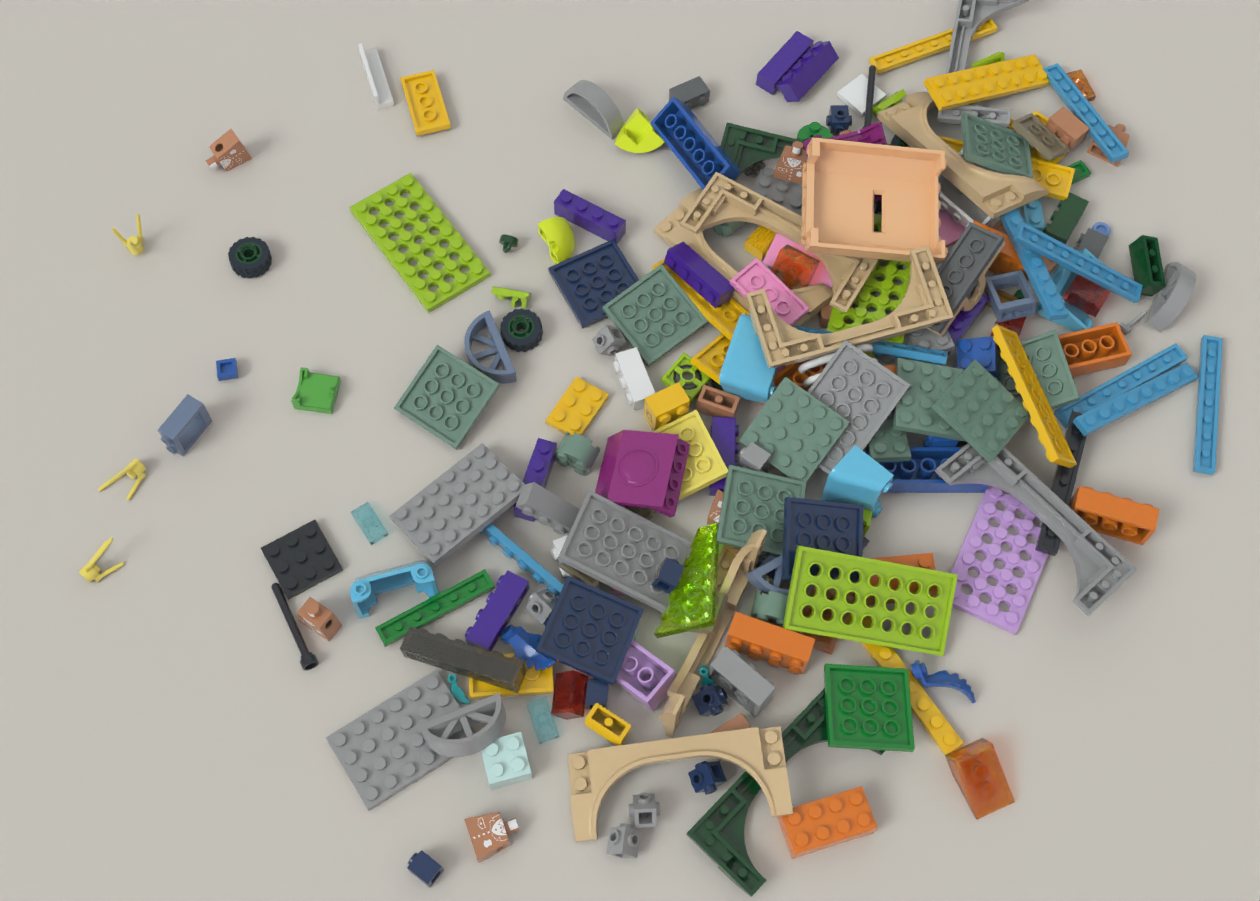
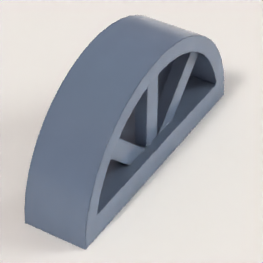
M490 310L475 318L466 331L464 345L467 361L470 366L497 383L516 382L515 369ZM486 327L491 339L478 335V332ZM473 340L493 347L473 355L471 353ZM496 354L489 368L477 361ZM499 362H501L504 370H496Z
M783 554L745 574L755 588L767 595L769 591L785 595L789 594V589L779 588L782 578ZM776 568L773 584L771 585L761 576Z

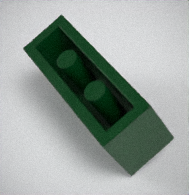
M1069 192L1067 199L1064 201L1060 200L1057 206L1060 208L1059 211L1055 210L1050 218L1052 223H1047L1043 233L1066 245L1089 201Z
M1141 235L1128 245L1134 281L1143 285L1141 295L1152 297L1166 287L1159 243L1156 237Z

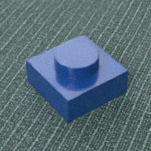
M236 358L216 361L217 378L219 381L238 378Z

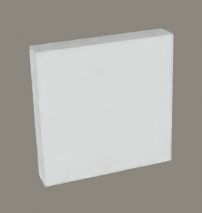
M863 74L837 92V97L861 117L865 114L868 79ZM876 85L874 86L873 107L886 98V94Z

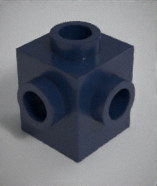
M848 105L830 106L829 115L826 116V126H829L831 133L839 134L841 131L848 130L849 126H852V115H849Z
M704 685L700 688V692L691 696L700 716H716L724 711V707L729 705L726 700L728 698L727 693L722 687L720 688L717 685Z
M720 761L700 762L695 765L694 770L688 773L695 793L705 792V795L714 793L719 785L727 782Z

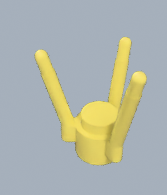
M136 214L138 237L130 236L125 240L115 228L111 229L133 255H139L144 250L140 214Z
M134 459L125 469L99 487L98 491H102L124 474H127L131 479L137 478L126 498L130 500L140 482L146 477L143 473L146 467L139 460Z
M113 538L105 541L90 561L78 571L90 583L94 579L99 582L106 575L124 566V562H121L101 574L98 573L101 569L95 562L109 547Z

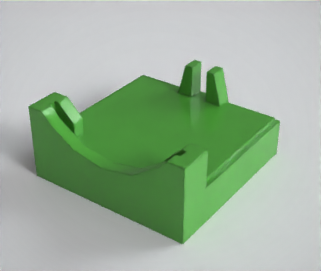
M301 367L298 387L291 400L294 409L332 414L341 383L340 377L311 373L308 368Z

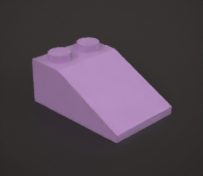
M631 640L615 681L637 701L654 712L667 696V691L677 674L671 667Z

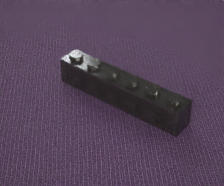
M410 627L400 647L401 652L406 658L518 693L527 673L523 660L513 656L509 658L499 651H486L482 646H470L460 639L451 640L441 633H436L435 635L422 627L417 629Z

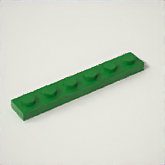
M484 569L380 624L375 629L384 646L387 647L495 589V585Z

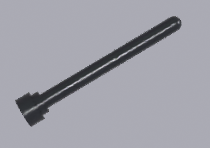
M874 65L869 67L865 121L862 129L871 125L876 74V67Z
M273 583L271 586L302 655L300 657V664L304 671L311 670L319 664L317 657L312 652H309L280 585Z

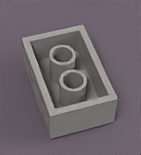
M727 646L710 664L709 678L713 679L717 686L722 687L731 698L755 718L771 701L775 691L774 683L768 677H762L754 665L743 661L741 655L736 650H730Z

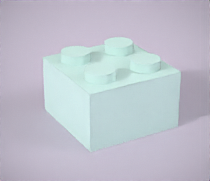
M521 732L499 737L481 751L491 790L533 779Z

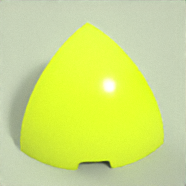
M637 108L619 131L615 145L628 152L645 153L658 148L665 141L650 124L651 120L648 116Z
M552 217L538 223V234L549 246L550 258L555 264L572 258L576 241L569 222L563 217Z

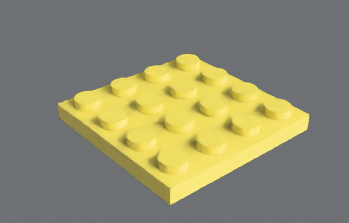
M697 409L653 431L656 433L679 434L678 439L690 444L679 500L726 477L728 469Z

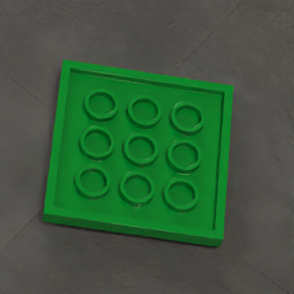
M825 663L824 685L828 747L913 752L915 750L908 669Z

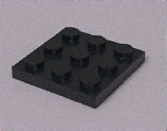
M315 519L261 547L288 600L343 571L341 564Z

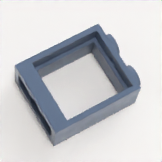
M1022 270L986 277L984 291L986 296L989 297V303L998 322L1035 315L1036 300ZM1019 285L1024 299L1001 303L996 290Z
M187 394L161 425L158 432L161 435V441L167 445L166 449L174 455L178 453L184 456L210 425L212 419L204 404Z

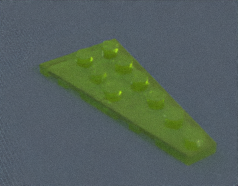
M717 523L698 528L690 546L692 551L689 558H685L683 563L685 566L676 588L669 596L668 601L670 603L668 608L661 615V625L654 632L657 639L715 625L719 543L716 541Z

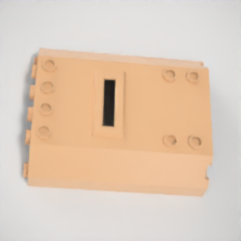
M812 137L806 150L808 154L807 163H804L802 170L801 242L806 244L805 252L910 262L911 250L929 246L935 264L939 265L947 257L948 249L945 247V240H941L939 236L941 219L938 216L941 202L938 200V194L941 189V185L938 183V176L947 166L945 151ZM874 195H882L881 232H874Z

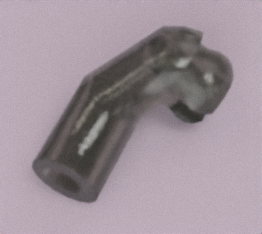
M759 162L745 168L744 174L753 178L757 177L760 171L766 167L765 163Z

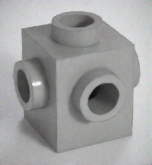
M608 325L600 329L592 339L597 352L609 356L618 353L619 349L626 343L620 329Z
M547 589L532 593L528 599L530 602L526 606L532 617L537 619L542 625L549 620L557 602L555 595Z
M648 793L633 795V804H629V816L634 817L635 828L657 827L656 816L660 815V803L655 802V795Z
M620 823L619 827H610L606 854L621 859L637 858L641 831L632 829L633 825Z

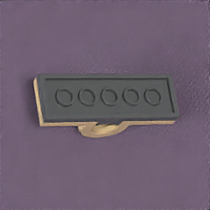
M972 222L969 223L938 269L954 318L925 329L943 337L960 310L964 312L969 311L978 303L986 285L985 273L1005 245L1002 236Z

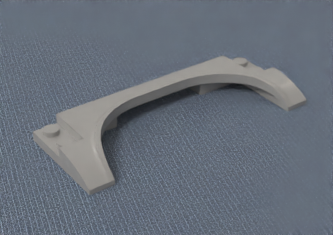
M959 0L945 74L966 69L970 42L980 26L994 16L1024 4L1029 0ZM972 103L938 111L937 122L961 124V116L966 112L1003 127H1008L1010 125L1012 109L987 108L979 103Z
M968 443L936 468L935 472L949 485L970 483L999 488L1021 501L1063 541L1073 558L1077 572V590L1072 602L1087 616L1096 610L1137 570L1005 447L989 463Z

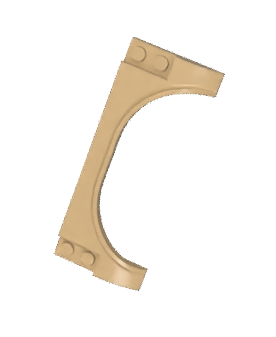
M929 92L909 94L905 102L878 112L877 118L911 148L945 151L947 166L941 174L992 219L1049 194V190L1035 179L988 171L968 162L938 137L928 124L927 111L937 108Z
M715 172L680 222V226L695 234L722 223L734 221L750 222L764 226L804 248L806 245L801 242L802 216L718 172ZM813 253L823 263L830 276L833 294L829 305L847 313L879 259Z
M699 188L679 202V207L654 227L653 230L670 247L684 241L730 281L738 272L709 247L702 231L695 234L680 226V222L703 191L702 188ZM824 283L791 290L810 308L809 312L792 327H795V325L803 327L832 300V290ZM735 289L732 298L749 312L747 300Z
M929 246L910 251V278L907 291L900 305L892 313L880 320L826 334H815L798 330L785 323L773 311L765 289L746 293L754 332L758 335L768 369L835 353L844 340H847L854 346L873 343L929 328L934 324L954 318Z
M764 529L753 532L745 546L738 551L732 561L719 593H725L728 596V600L717 634H698L684 664L667 691L669 698L659 716V720L664 722L663 726L666 727L665 735L673 738L692 699L691 696L694 695L703 677L699 674L700 666L706 665L708 667L750 582L745 574L754 570L760 561L767 531Z
M781 727L746 728L589 749L588 752L568 754L571 787L570 801L576 842L598 840L597 820L601 804L610 788L624 775L645 765L691 758H718L741 767L755 779L763 790L770 808L771 817L793 815Z

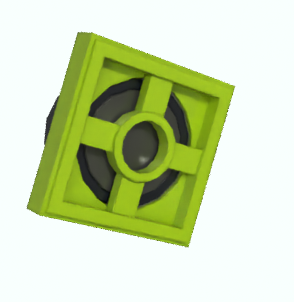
M683 352L663 375L661 382L667 387L679 382L692 403L695 398L698 399L703 385L708 386L711 378L690 363L692 357Z

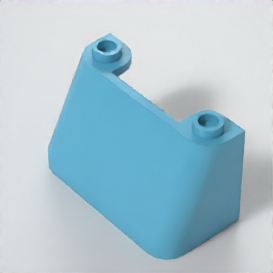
M1086 248L1079 251L1084 255L1102 263ZM1058 265L1052 280L1069 315L1067 319L1051 321L1073 332L1092 328L1093 320L1088 318L1099 295L1109 292V290ZM1039 301L1035 311L1040 316L1048 319Z
M741 314L720 372L719 382L727 393L739 396L741 399L766 403L777 389L773 382L777 367L768 369L758 335L754 332L750 315Z
M855 445L828 475L821 501L864 505V509L872 511V516L876 518L883 509L881 507L882 502L878 499L882 492L886 494L893 486L891 481L894 475Z
M425 560L360 576L353 581L350 588L352 603L360 619L370 616V608L373 605H377V594L414 584L417 593L424 592L429 598L439 594L432 566Z

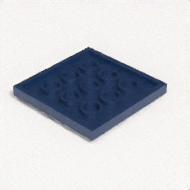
M614 239L548 268L549 274L582 329L607 318L608 316L602 310V307L639 281Z
M794 497L784 498L782 580L791 581L797 545L863 557L864 505ZM813 564L810 567L811 575L815 576L819 573V566ZM832 568L830 577L832 579L838 578L840 574L838 568ZM853 571L850 574L852 583L859 580V573L857 571Z
M567 576L535 652L613 686L644 609Z

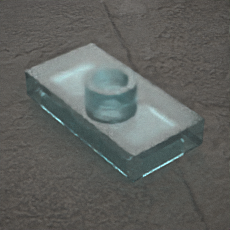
M368 502L351 511V515L371 545L388 536V532Z
M546 696L527 702L526 706L539 744L559 738Z

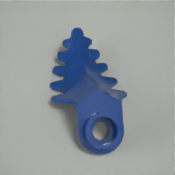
M512 624L501 632L502 642L513 647L516 662L522 663L526 660V667L528 669L532 668L535 664L536 671H539L540 668L545 670L546 667L550 668L551 665L556 663L555 660L535 652L542 637L541 635L528 633L522 627H514Z
M916 660L915 663L911 664L916 680L921 679L925 687L953 688L964 693L972 703L976 702L971 686L966 684V679H959L957 673L950 675L948 671L942 670L932 675H927L928 671L924 662L920 663L919 660Z

